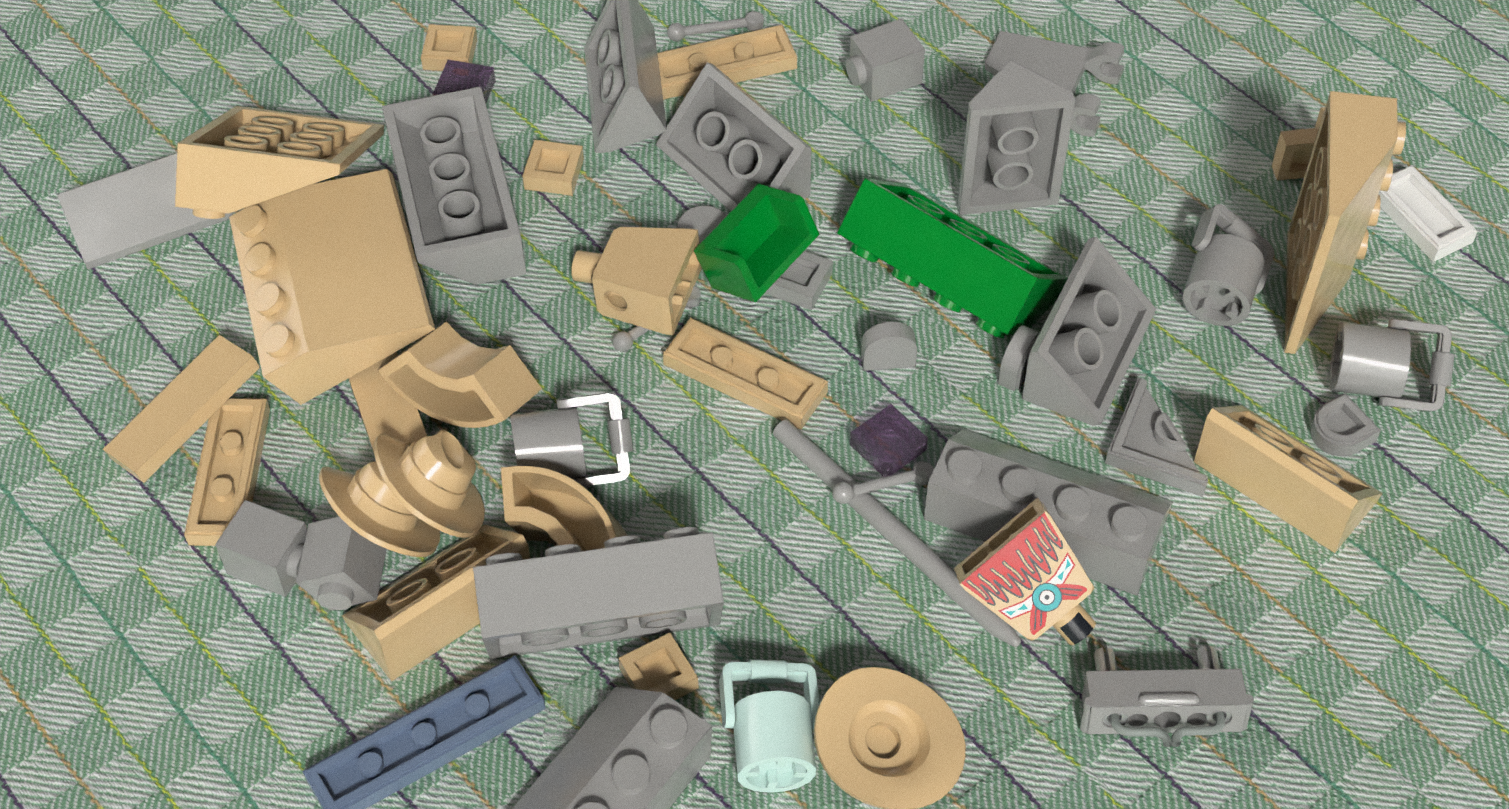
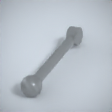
M752 11L745 18L690 26L673 23L668 27L667 35L672 41L678 42L688 35L746 27L750 31H756L763 28L764 16L760 12Z
M696 286L693 287L686 307L689 308L698 306L701 301V291ZM636 326L629 332L621 331L616 333L612 340L614 348L620 352L628 351L632 347L633 341L649 331V329Z
M919 461L911 471L854 485L840 482L834 486L832 495L836 502L847 504L856 495L912 481L919 485H927L934 467L928 462Z

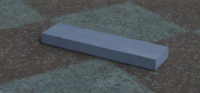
M514 655L306 768L302 772L322 809H366L545 710V702Z

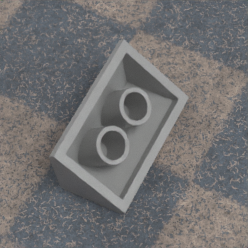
M607 0L584 47L595 153L612 152L667 132L654 26L638 0Z
M1009 60L969 102L958 199L959 215L1058 205L1075 104V97L1072 91Z
M707 62L667 125V132L662 133L655 145L730 211L757 184L797 194L803 197V199L809 197L811 188V147L715 65Z
M177 153L57 194L87 270L226 221L233 213H225V217L219 219H206L194 216L192 214L193 209L175 207Z
M1097 237L1087 240L1029 353L1022 399L1092 426L1102 424L1156 311L1154 305Z

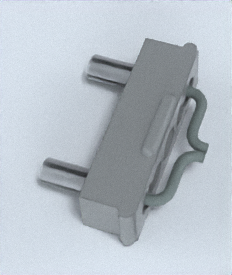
M1206 646L1197 650L1196 656L1199 669L1117 671L1114 651L1111 648H1106L1104 656L1102 647L1094 652L1096 671H1086L1080 730L1087 734H1121L1129 737L1155 736L1162 740L1164 747H1178L1181 745L1180 739L1183 736L1214 735L1219 732H1242L1247 728L1254 698L1246 693L1242 670L1220 669L1217 650L1212 646L1208 647V652Z

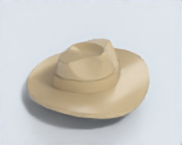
M439 430L433 436H426L408 445L389 435H378L374 442V455L377 467L387 487L397 500L420 520L444 533L461 538L474 536L483 525L485 516L484 504L478 490L471 483L476 470L475 460L457 438L447 431Z
M376 461L370 462L362 469L357 470L355 475L331 467H322L319 473V482L327 501L338 516L358 534L383 548L407 556L427 557L436 551L440 542V530L420 520L397 500L384 482Z
M867 667L850 671L830 686L816 712L814 743L824 770L843 791L865 804L881 809H920L943 798L954 787L962 773L966 756V745L957 717L948 704L934 690L909 675L880 667Z

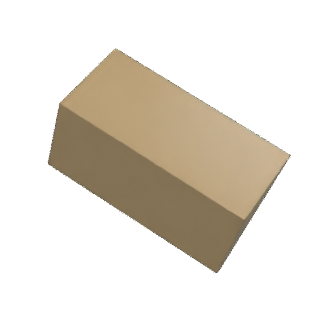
M1243 405L1215 407L1210 410L1206 417L1194 463L1334 553L1383 494Z
M483 525L474 536L461 539L379 591L377 600L361 603L343 614L342 617L392 682L480 624L473 567L484 566L488 557L504 553H519L522 556V560L531 559L528 543L522 534Z

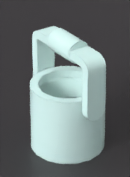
M749 659L748 662L727 663L723 667L719 678L723 728L734 729L738 782L747 789L767 793L784 792L809 783L816 776L812 730H814L815 716L820 704L815 669L809 664L786 663L785 660ZM732 681L766 684L802 682L804 697L787 691H764L749 695L738 701L734 706Z

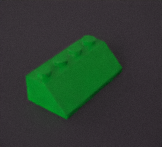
M864 178L837 234L852 242L849 249L856 255L877 263L878 259L883 260L894 267L891 275L913 287H919L920 283L936 292L933 299L937 303L958 313H961L962 309L967 310L978 317L976 325L979 328L1002 339L1006 334L1014 335L1022 325L1031 328L1058 299L1068 279L1061 273L904 183Z

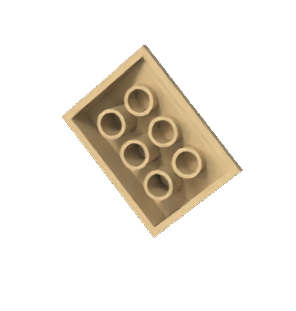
M1330 91L1287 233L1284 353L1295 354L1349 280L1355 260H1364L1369 238L1367 226H1376L1381 204V198L1378 195L1379 191L1389 190L1393 173L1392 154L1400 155L1404 147L1406 123L1399 122L1397 119V98Z
M235 106L178 142L175 207L193 209L192 214L196 217L219 219L225 217V213L229 214L337 176L384 135V125Z
M388 169L311 184L246 207L229 217L262 375L300 405L435 330L394 177Z

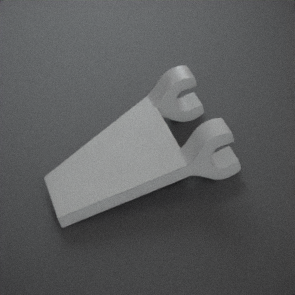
M1000 31L985 60V70L995 76L1009 60H1012L1072 91L1074 94L1085 70H1088L1104 83L1118 84L1124 71V65L1119 64L1124 54V46L1115 42H1106L1094 48H1085ZM1081 94L1075 97L1071 129L1074 132L1088 137L1095 136L1100 125V117L1095 115L1101 104V98L1091 94Z

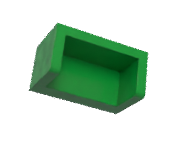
M757 184L697 246L694 253L713 289L756 303L820 234L803 197Z

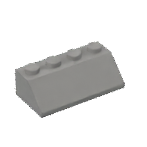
M470 88L382 106L417 262L474 285L526 275L521 234L482 88Z
M964 429L948 439L928 481L924 520L987 541L1038 497L1044 503L1089 579L1138 596L1172 508V501Z
M682 527L665 532L663 534L664 539L640 543V537L621 536L605 541V548L581 551L580 545L566 544L545 550L546 557L522 560V556L519 553H504L488 557L486 565L473 567L481 635L490 660L720 625L724 599L713 532L699 534V530L696 527Z
M615 687L513 809H669L711 757L712 725L663 692Z

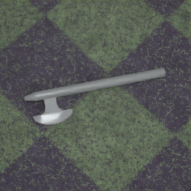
M783 420L775 427L773 436L832 490L840 482H846L850 485L858 484L789 420ZM871 494L856 495L847 503L988 633L1013 647L1020 645L1021 639L1014 628L965 591L959 584L955 571Z

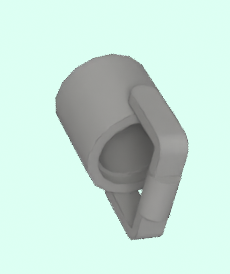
M1217 204L1201 215L1192 242V246L1197 250L1182 299L1186 309L1201 321L1216 326H1232L1241 323L1249 316L1254 296L1266 284L1274 257V249L1266 239L1239 216L1232 213L1222 204ZM1218 225L1226 234L1213 235L1215 226Z
M1389 319L1388 327L1341 322L1338 325L1332 347L1330 389L1335 392L1379 397V406L1426 412L1439 410L1444 403L1446 387H1451L1455 354L1450 353L1452 333L1444 325ZM1409 331L1437 334L1436 351L1432 352L1429 385H1431L1429 402L1399 399L1406 385L1410 365L1411 337Z
M606 392L556 400L557 409L510 415L517 466H534L553 470L570 477L583 487L618 482L628 477L630 467L627 452L634 451L629 418H622L620 400L615 394ZM609 402L611 420H608L607 423L612 454H616L618 471L587 476L577 406Z

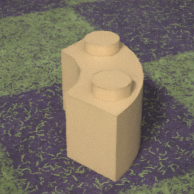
M447 321L377 370L403 399L421 412L441 422L467 428L488 427L506 420L542 390L511 345L498 349L479 347L461 337Z
M501 467L505 522L517 533L522 534L525 540L549 541L557 546L577 544L581 546V551L605 548L604 542L609 539L628 536L614 516L587 489L570 477L541 467Z

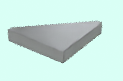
M1138 377L1108 450L1105 464L1203 497L1208 483L1207 476L1200 473L1186 452L1187 445L1167 413L1161 412L1146 388L1147 380Z

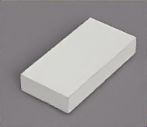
M1413 165L1393 173L1389 190L1379 191L1381 209L1433 262L1474 242L1478 231Z

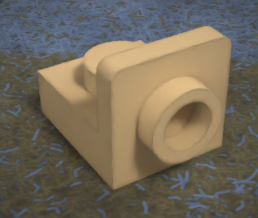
M1325 107L1320 108L1315 128L1280 132L1272 162V169L1276 180L1305 177Z

